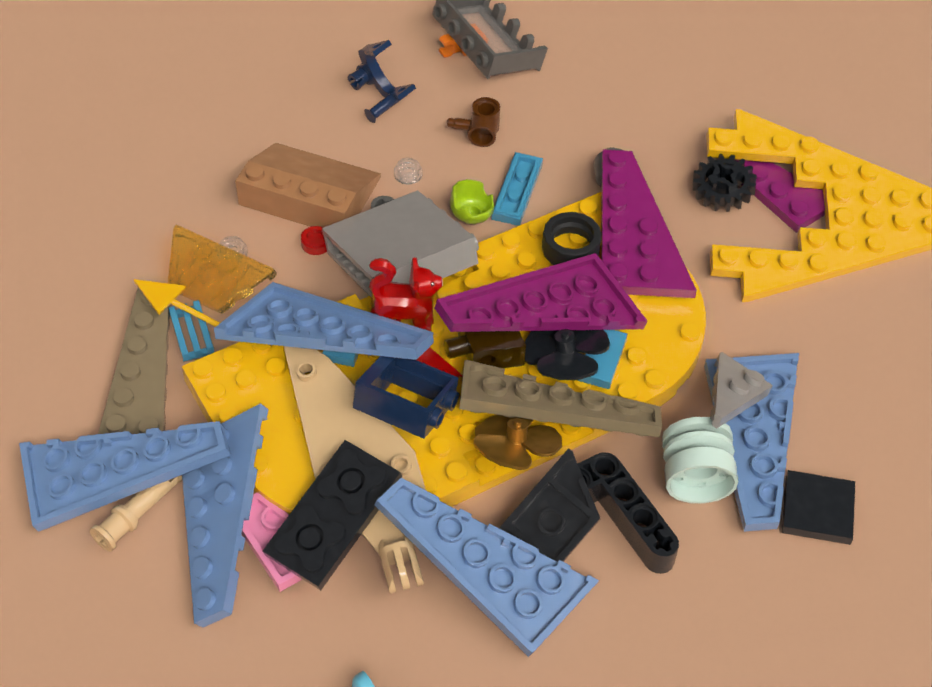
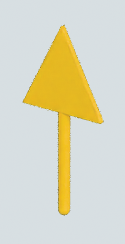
M134 279L135 284L158 315L172 304L214 327L220 324V322L176 300L186 289V286Z

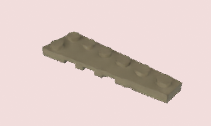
M139 288L135 296L98 434L129 431L131 434L146 433V429L159 428L161 431H165L170 305L158 315Z
M470 360L464 361L459 409L469 410L474 413L483 412L503 415L509 418L519 417L539 422L568 424L573 427L596 428L608 432L618 431L638 436L660 437L662 430L660 406L619 396H611L590 389L579 393L573 391L565 383L556 381L555 385L550 386L536 382V376L524 374L523 379L505 375V369Z

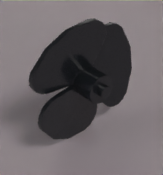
M603 329L531 331L525 340V362L529 365H537L539 373L558 380H580L593 376L598 371L596 360L581 353L603 354L610 348V341Z

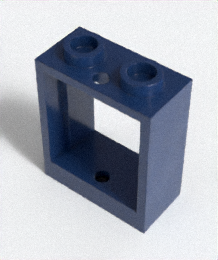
M380 356L356 381L353 408L425 439L433 428H439L448 410L453 411L460 396L459 392H456L459 378L417 360ZM393 383L433 401L425 408L385 390Z

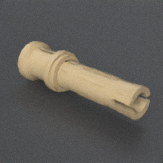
M180 475L136 493L124 505L120 504L111 509L112 514L99 526L94 525L90 528V534L93 539L106 551H113L116 548L115 543L128 531L133 532L137 528L138 519L177 483H180L182 476Z

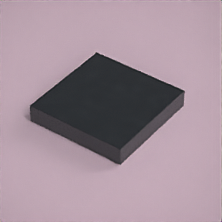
M788 470L785 483L782 533L851 545L854 532L856 481Z

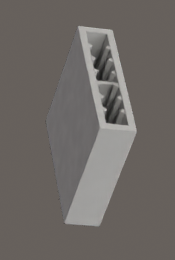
M418 190L322 228L328 255L371 298L372 292L369 288L371 279L381 273L380 271L370 269L369 264L374 259L383 258L389 260L397 271L391 282L409 284L411 262L414 257H417L420 267L430 269L434 274L441 276L442 279L478 264L477 251L479 250V244L474 234L467 232L458 221H454L447 215L445 210H441L430 198H426Z

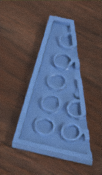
M274 282L214 328L215 339L413 360H417L434 343L433 332Z
M261 403L221 423L225 430L231 453L230 456L182 475L194 624L202 628L232 615L239 572L235 570L238 551H243L245 537L241 536L244 521L249 520L258 471L254 467L256 451L257 449H262L263 436L260 435L261 423L267 420L268 408Z
M400 478L374 504L528 657L599 582V580L590 575L585 577L570 569L571 566L561 560L556 562L539 553L538 548L490 523L485 525L472 518V514L461 508L459 511L441 502L438 496L403 478Z

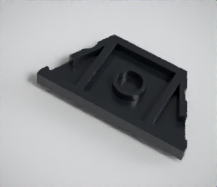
M569 448L499 528L538 548L539 553L556 562L559 560L564 562L601 520L573 451Z

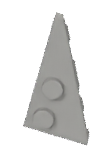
M723 352L719 353L714 364L717 367V371L713 377L712 402H714V407L711 410L710 419L712 420L711 425L716 429L768 396L773 387L772 384L764 379L762 374L747 369Z

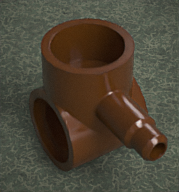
M490 97L478 98L472 104L471 120L449 118L447 126L468 131L469 141L476 146H491L494 144L497 132L499 131L500 104L497 100Z

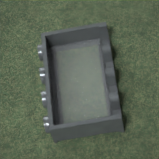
M436 0L432 15L487 79H490L492 75L531 69L541 70L548 48L545 45L532 48L534 44V36L532 34L523 35L521 41L516 38L520 28V21L518 18L509 19L506 26L503 24L502 21L506 12V5L504 3L494 4L493 10L489 8L491 0Z

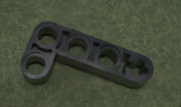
M602 452L578 463L594 503L599 501L644 565L656 574L669 572L675 564L679 540L620 460L611 453ZM618 498H624V499H626V500H628V501H622V500H619ZM638 523L644 524V525H646L647 527H641V526H638L637 524H638Z

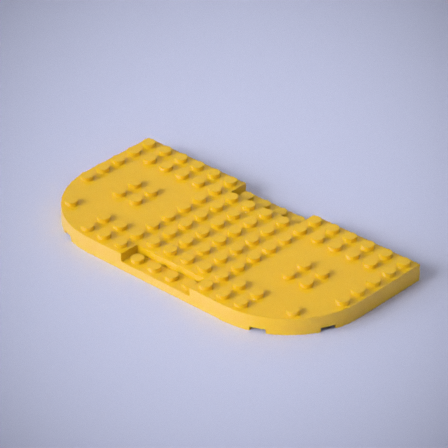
M601 192L479 242V250L477 251L478 264L443 278L442 288L433 295L434 324H432L434 343L430 347L463 375L464 361L467 360L466 355L452 359L447 357L444 340L458 337V332H450L434 307L437 299L553 266L544 257L542 250L545 224L552 217L560 213L577 212L591 217L601 230ZM573 233L561 234L554 238L558 245L569 249H579L590 244L586 238ZM600 244V251H599V255H598V257H599L600 259H601V244ZM687 269L697 290L695 298L628 295L648 322L644 329L616 330L628 333L610 389L578 380H558L539 373L537 365H529L526 362L523 366L503 368L505 369L504 374L523 379L524 374L536 376V382L550 386L555 385L557 381L568 384V387L575 392L583 393L585 390L590 389L607 395L619 396L661 407L673 398L677 390L691 377L700 356L706 327V312L700 289L694 277ZM354 294L337 302L370 312L372 298L368 296L359 300L357 295ZM400 319L402 323L413 326L412 319ZM520 331L524 342L531 331ZM238 342L183 365L184 380L207 422L219 421L223 423L260 403L268 408L267 420L262 421L260 435L263 436L262 449H257L254 467L258 471L253 494L258 492L269 502L290 515L316 479L284 346ZM358 354L354 367L334 364L356 386V381L380 356ZM458 377L456 392H459L461 395L462 377ZM393 383L385 390L425 408L433 401ZM460 396L454 410H448L439 428H433L425 439L391 425L415 451L426 491L438 496L441 502L451 507L564 454L568 448L573 450L608 433V431L582 426L573 427L568 424L533 420L528 430L539 425L555 428L562 436V448L555 455L549 457L534 455L526 449L532 459L531 466L525 470H516L490 461L474 447L475 428L487 418L497 414L474 413L469 410L459 409Z

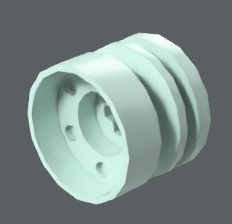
M691 417L671 424L663 432V458L666 462L664 469L665 482L670 496L687 503H709L721 500L736 490L738 474L736 461L733 457L735 452L733 434L726 423L716 429L711 425L712 420L710 417Z

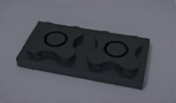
M344 440L262 552L268 558L321 591L379 511L374 505L376 501L402 478L401 472Z

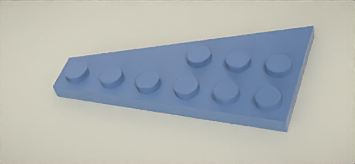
M799 353L733 357L732 359L747 369L762 374L764 379L773 385L768 396L726 422L733 434L735 450L733 457L736 461L738 485L734 494L743 531L777 529L780 523L784 490L783 482L787 464L786 457L790 438ZM706 359L704 365L711 398L714 386L713 377L717 371V367L714 364L717 359Z
M219 421L180 425L176 430L167 431L151 428L146 429V433L131 434L129 431L80 436L74 441L61 442L60 439L47 440L46 444L19 443L32 526L38 532L231 455L224 427Z

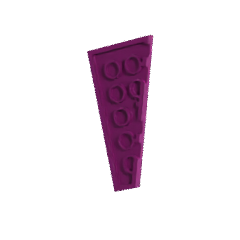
M603 149L601 186L602 262L628 295L695 298L697 290L633 152Z
M596 253L437 299L434 307L450 332L553 331L563 329L625 330L644 329L648 322Z

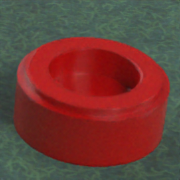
M311 226L302 232L301 246L306 253L321 255L327 252L322 232L324 227Z

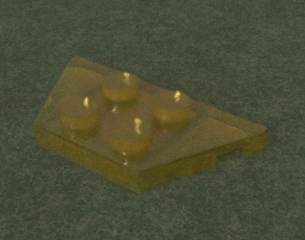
M177 224L173 228L168 284L186 286V289L180 295L193 301L199 300L201 305L220 314L232 308L238 300L245 299L254 292L253 288L267 278L271 281L277 275L273 268Z

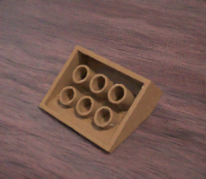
M274 143L248 160L235 182L238 203L241 206L310 227H327L361 213L380 180L381 173Z

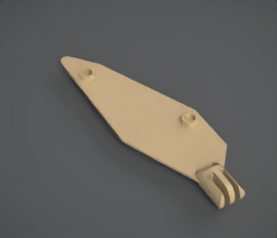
M284 346L315 479L344 440L401 472L403 479L426 490L415 451L390 424L353 408L355 386L331 359L316 349ZM379 510L362 535L380 555L389 593L396 592L390 565L397 564L403 590L410 589L404 562L408 560L411 562L417 587L423 585L424 581L414 544Z

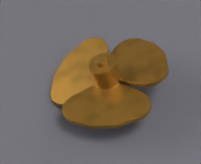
M494 415L484 420L475 428L473 444L490 461L500 466L525 470L532 463L531 456L526 449L537 456H553L562 448V436L555 428L546 425L534 426L528 430L533 419Z

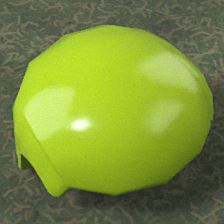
M470 179L458 181L452 187L450 209L457 219L466 224L476 225L483 223L494 212L493 194L487 195L484 191V184L480 181Z

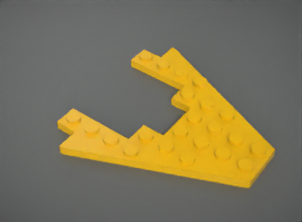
M736 109L734 129L708 127L706 134L707 157L719 158V154H723L725 159L735 155L737 160L745 159L749 161L793 164L794 187L823 189L826 229L800 227L797 234L798 251L712 244L710 249L711 276L741 278L742 302L753 301L932 250L931 187L819 142L814 137H806L741 109Z

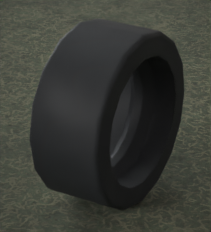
M565 212L552 217L544 227L542 240L544 257L552 265H556L594 253L599 255L602 237L600 227L591 217L583 213ZM573 233L586 238L590 244L579 249H569L558 245L554 238L561 234Z

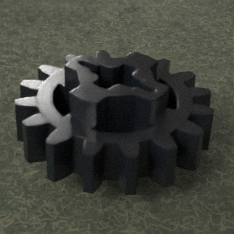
M719 154L718 160H714L710 156L708 157L707 164L699 163V169L694 170L692 189L696 191L697 200L704 198L703 206L707 207L713 204L714 211H718L720 206H723L726 212H730L732 205L737 209H741L742 201L745 203L750 202L751 195H755L757 175L753 174L752 166L745 167V159L737 162L735 161V155H731L729 159H724L723 154Z

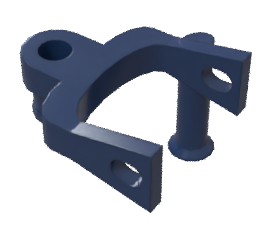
M390 40L368 44L360 49L358 53L362 63L356 67L355 72L347 77L349 82L353 79L355 80L350 84L354 89L359 90L365 84H374L380 94L385 97L371 109L364 110L366 117L372 123H375L377 117L416 89L414 84L394 87L381 70L376 56L392 45Z

